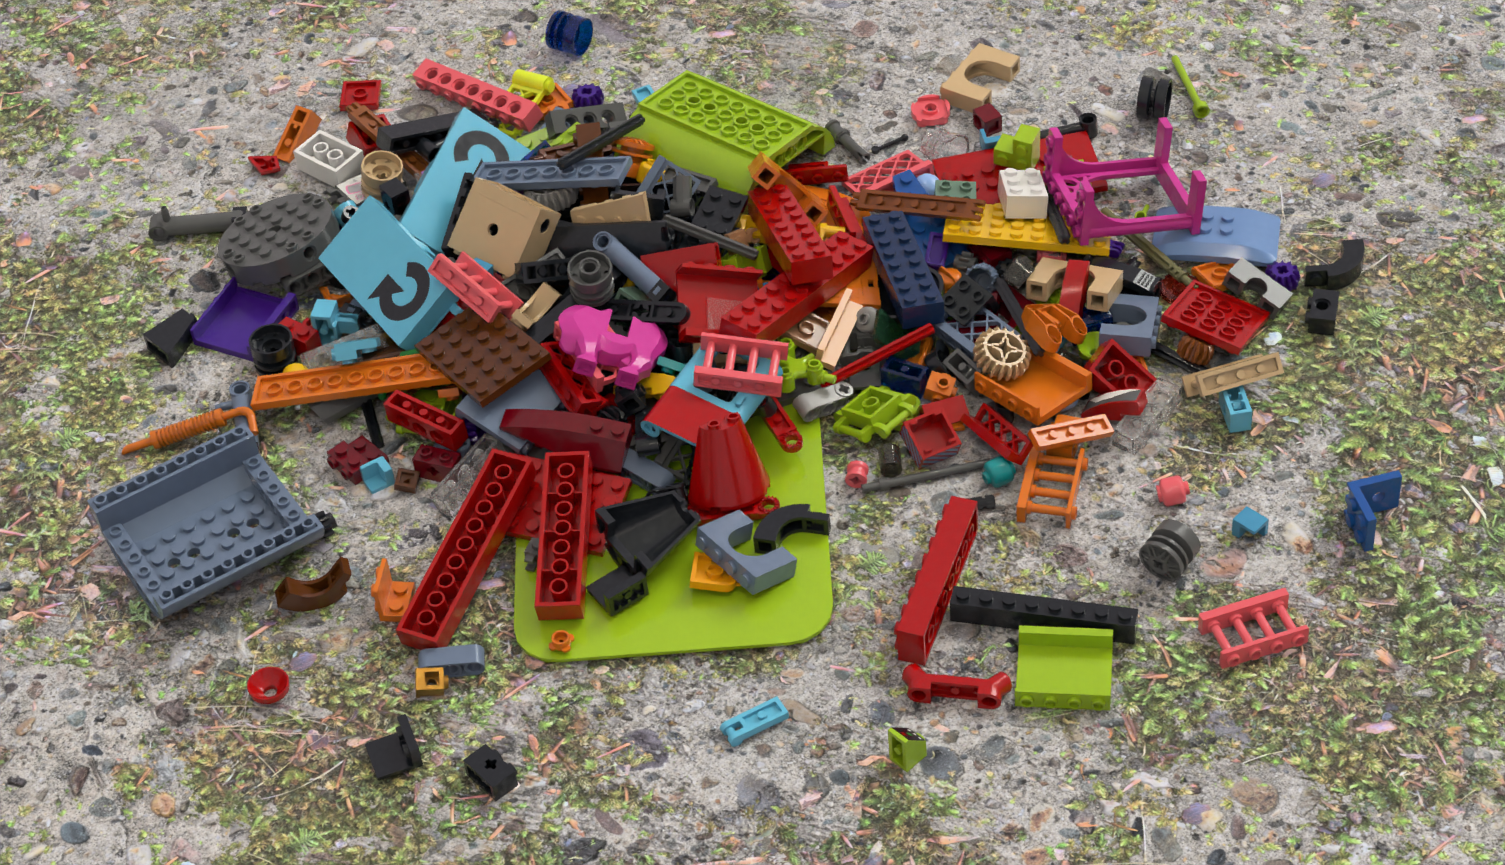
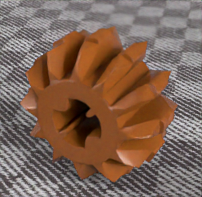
M1184 335L1178 343L1176 352L1181 358L1204 366L1212 360L1215 347L1197 337Z

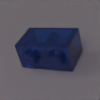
M889 356L880 370L881 386H887L891 390L902 394H913L921 400L929 380V367Z

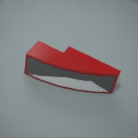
M1118 389L1098 395L1087 402L1081 413V418L1105 414L1108 420L1122 421L1125 415L1141 416L1148 403L1145 389Z

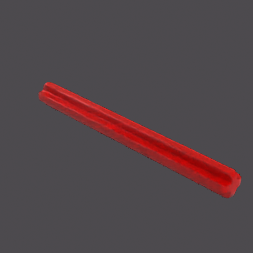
M928 323L831 373V375H836L837 377L835 384L934 334V327L931 323ZM825 382L820 384V387H828L834 384Z

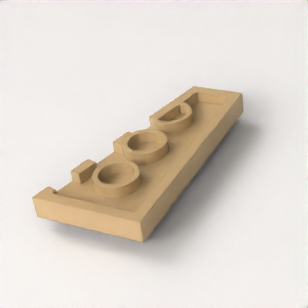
M646 191L632 196L631 194L615 200H605L598 204L592 203L575 207L570 211L572 223L651 221Z

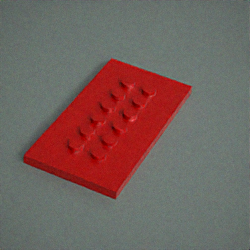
M1086 131L1062 135V148L1069 156L1076 160L1083 159L1084 162H1099ZM1046 138L1040 139V158L1034 168L1040 170L1041 176L1045 166L1044 154L1047 153ZM994 148L931 160L934 174L939 180H941L944 172L953 173L958 177V181L976 182V199L984 200L986 204L992 205L1001 203L998 195L999 170H1005L1009 167L994 164ZM1106 180L1091 182L1094 193L1108 191Z

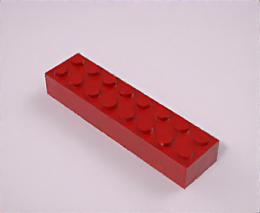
M777 184L768 190L759 187L747 191L749 198L748 214L790 283L797 285L832 279V254L788 186Z
M589 451L545 453L534 604L539 620L584 619L593 463Z
M951 496L949 503L944 504L942 520L937 521L935 537L930 538L929 551L923 555L922 569L916 572L915 586L910 587L908 603L903 605L901 610L902 618L896 622L894 627V635H897L895 650H898V660L923 666L927 662L950 604L953 587L957 586L978 533V503L975 500Z

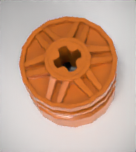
M625 136L614 141V143L621 145V147L611 148L612 151L619 153V156L632 157L633 164L626 177L636 178L643 159L653 158V155L644 153L645 150L654 151L655 145L643 139Z

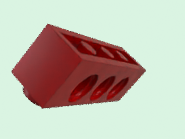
M397 389L383 403L389 421L455 452L469 438L464 420Z

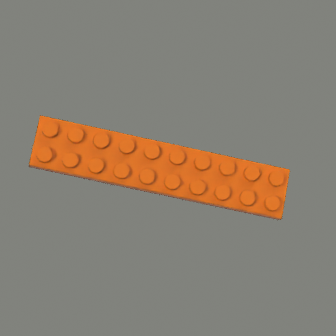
M413 354L257 376L250 405L253 411L389 393L394 392L396 389L401 391L448 385L453 382L422 355Z

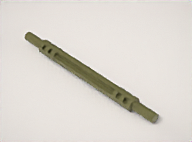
M1107 207L1101 209V213L1107 217L1123 219L1120 216L1117 217ZM1141 234L1124 235L1176 281L1186 286L1193 281L1188 277L1187 272Z

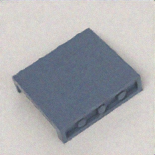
M537 369L484 408L466 395L456 407L455 416L462 420H469L516 451V454L527 455L533 447V442L517 438L499 428L505 409L564 411L566 407L541 370Z

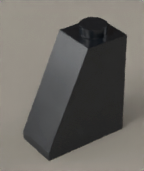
M182 308L143 334L147 349L169 367H175L193 342L190 329L197 322V318Z

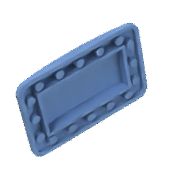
M1204 205L1200 234L1192 235L1188 229L1154 232L1152 244L1171 260L1235 264L1242 257L1254 266L1267 267V265H1272L1274 261L1277 262L1281 220L1277 215L1252 209ZM1168 206L1158 209L1156 216L1179 213L1174 206Z

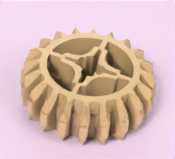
M997 326L994 330L989 328L986 332L983 331L978 339H976L973 348V361L977 362V368H983L982 374L989 373L990 378L995 376L998 381L1004 378L1007 382L1010 378L1015 380L1018 376H1022L1025 370L1028 369L1032 355L1030 354L1031 347L1026 346L1027 340H1021V334H1014V330L1009 332L1006 327L1000 330Z

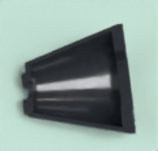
M675 490L595 510L599 533L604 532V539L607 541L604 545L618 567L624 566L633 576L642 572L646 578L701 523L699 514L692 509L688 510L686 500L680 497Z

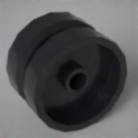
M1143 75L1137 96V118L1148 120L1152 111L1155 121H1158V118L1168 117L1172 98V79L1160 78L1156 86L1155 77Z

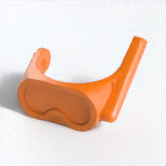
M327 286L319 288L324 299L337 300L339 308L345 302L350 304L354 298L350 293L344 295L330 294Z

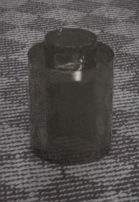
M892 443L882 445L878 450L880 472L885 477L894 478L902 472L900 448Z

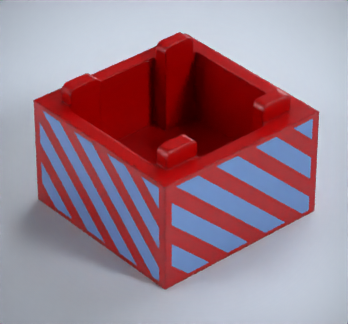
M943 407L903 422L900 430V435L919 470L958 454L962 445Z

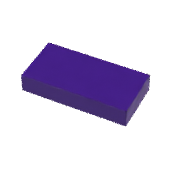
M930 232L925 261L928 267L939 271V267L943 266L945 268L950 242H942V233Z

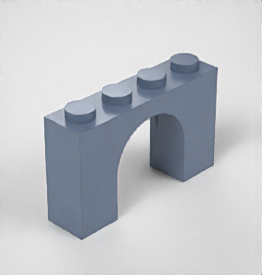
M1119 294L1109 311L1106 312L1105 321L1127 322L1134 325L1101 323L1099 346L1113 339L1130 355L1150 357L1151 349H1156L1160 319L1162 317L1163 306L1159 305V297Z
M737 510L698 527L695 545L752 595L794 577L797 558L783 546L761 556L743 555L732 548L751 539L753 521L742 511Z

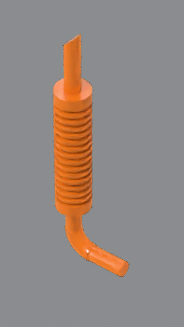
M244 406L226 412L218 408L210 411V413L206 412V414L203 413L198 415V417L194 416V418L191 417L186 419V421H180L178 424L174 423V425H168L166 428L162 427V429L150 431L149 438L126 445L121 454L125 455L152 445L155 449H159L163 446L165 447L175 442L195 437V435L198 436L199 434L207 433V431L210 432L219 427L227 426V420L237 416H246L249 429L256 436L259 433L256 415L253 410Z

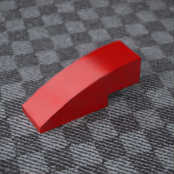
M1068 260L1059 304L1077 313L1082 319L1083 305L1086 303L1090 261Z

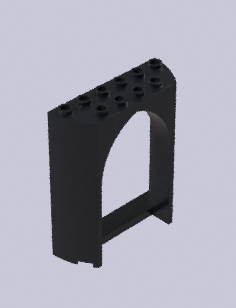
M673 182L666 183L668 195L673 194ZM641 183L621 184L620 190L636 192ZM664 184L654 186L653 194L657 195L658 189H665ZM608 186L609 199L611 191H615L616 187ZM578 188L576 203L572 204L569 208L557 211L561 214V217L544 255L557 247L565 258H572L582 251L596 250L593 246V238L597 233L606 231L641 260V255L678 249L685 233L672 228L669 230L667 220L572 223L570 211L575 207H579L580 201L584 200V197L579 195ZM695 190L692 198L695 203L696 214L703 196L701 191ZM665 198L664 211L669 210L667 198ZM694 216L678 217V219L689 223L694 218Z

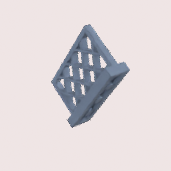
M659 155L636 192L646 191V193L653 194L654 186L664 184L666 190L665 198H667L668 205L670 206L669 197H673V194L668 195L666 183L673 182V179L666 181L664 179L663 172L667 165L675 169L676 176L679 175V172L684 176L692 177V181L695 182L692 187V195L701 180ZM662 176L663 181L657 183L659 178ZM670 207L669 210L664 211V213L670 212Z
M985 307L978 315H985L986 320L974 321V318L966 326L971 327V333L961 334L959 328L965 327L957 321L954 323L944 322L932 325L935 330V336L943 340L952 349L956 350L959 348L972 361L974 360V339H977L982 333H974V327L986 326V330H988L989 326L998 325L1001 327V330L1006 327L1009 332L1014 330V334L1020 335V333ZM944 311V320L951 316Z

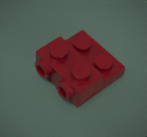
M363 435L349 444L343 440L327 451L329 466L332 469H337L345 480H350L355 485L363 481L360 466L381 456L389 463V457Z

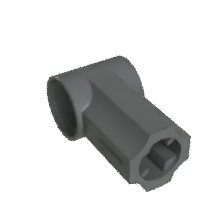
M678 175L673 177V199L670 200L669 206L670 214L673 217H688L695 214L691 176Z

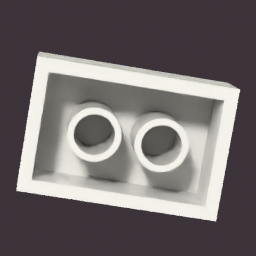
M318 130L293 151L297 169L333 187L361 173V163L364 158L363 150L322 130Z
M1014 168L999 170L998 195L1005 218L1046 219L1048 194L1040 170L1034 168H1027L1026 170H1016Z

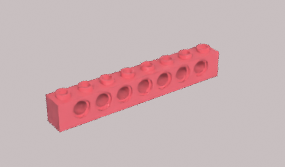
M427 58L412 74L416 80V85L420 89L429 90L436 96L441 95L448 101L458 102L463 107L476 108L489 118L499 119L502 123L511 124L518 130L523 129L530 132L543 116L537 103Z

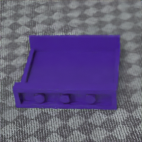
M232 277L190 329L194 345L253 362L248 341L251 333L263 325L279 324L286 316L292 319L299 310L296 294L288 292L284 299L239 287L236 278Z

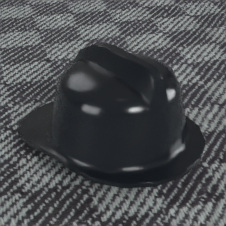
M941 339L937 340L935 349L924 358V374L926 378L930 377L931 371L951 375L942 363L950 355V352Z

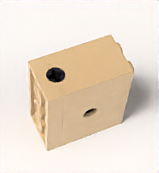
M476 177L447 246L453 248V252L457 255L464 251L472 259L478 258L492 264L493 273L499 272L502 274V278L507 279L515 274V263L536 261L544 256L561 214L498 182Z

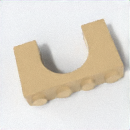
M979 43L970 51L967 58L961 61L959 67L951 73L947 81L942 83L940 87L941 99L944 101L946 99L951 106L973 113L975 108L988 103L992 104V90L973 84L969 80L977 76L987 75L1012 82L1020 72V56Z
M1042 257L1026 280V298L1047 302L1051 294L1056 289L1062 287L1068 261ZM1090 265L1087 286V309L1102 312L1109 311L1123 289V270Z

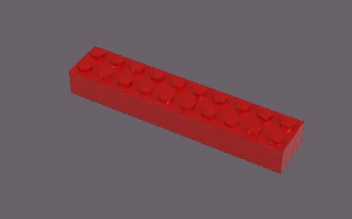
M838 231L824 242L833 257L832 279L792 285L786 274L782 272L722 316L719 334L768 341L776 340L871 267L874 246L850 236L846 232Z
M492 448L396 628L401 644L419 650L448 646L537 475L532 459Z

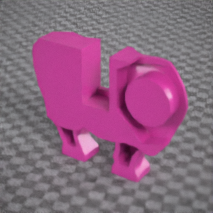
M574 305L565 309L558 317L562 332L559 346L565 353L575 355L577 358L572 370L573 372L593 377L597 363L619 367L614 384L634 390L636 383L643 378L649 377L651 371L658 366L659 356L664 357L668 340L664 331L656 323L642 322L633 316L627 337L607 331L612 309L597 310L585 305Z

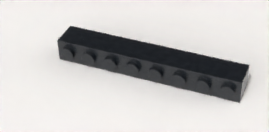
M954 586L950 600V621L1019 630V625L1113 629V642L1135 645L1138 628V609Z

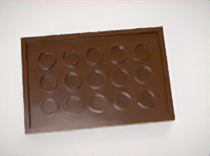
M470 307L457 314L453 319L414 345L420 355L482 408L552 359L546 349L500 312L493 322L488 323Z

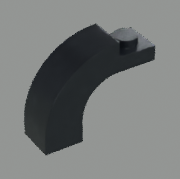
M1363 239L1342 240L1341 259L1335 263L1305 266L1304 286H1326L1327 290H1338L1352 284L1360 276L1363 269L1365 252Z
M792 504L774 510L759 523L753 537L755 553L767 554L776 550L786 537L798 532L829 536L831 531L830 514L812 512L810 504Z

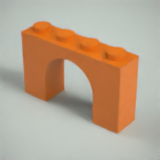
M761 151L748 166L751 178L766 190L777 184L787 185L814 227L828 213L822 199Z

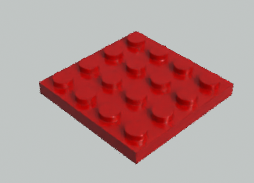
M1193 280L1162 314L1160 322L1167 324L1171 328H1177L1186 332L1189 336L1202 339L1210 345L1225 349L1228 353L1239 356L1269 320L1271 312Z

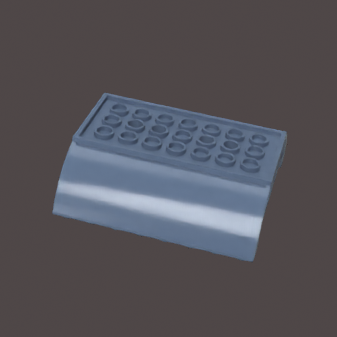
M245 423L87 500L92 514L118 564L153 615L159 619H163L324 536V526L315 514L307 517L259 454L255 436ZM253 524H258L255 528L250 527ZM233 534H239L235 538L230 537ZM193 554H199L195 558L190 557ZM173 564H180L175 568L170 567Z

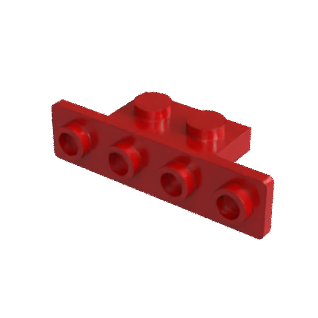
M828 161L788 164V169H784L803 185L849 181L846 164L828 165Z

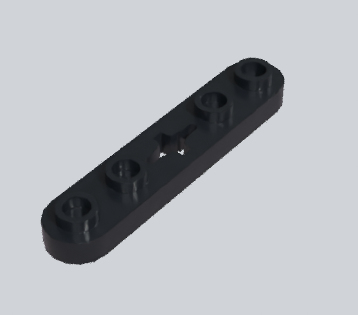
M610 299L605 304L595 307L597 310L612 309L610 320L614 322L631 323L634 316L642 322L683 325L690 318V309L681 302ZM643 309H645V310L649 311L650 314H649L648 312H645V313H642V314L640 315V314L636 313L635 311H639V312H640V311H643Z

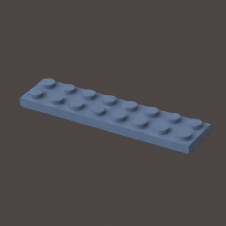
M631 156L584 158L565 170H560L556 166L558 159L482 162L474 178L478 177L495 181L516 191L616 187V185L621 186L633 161Z

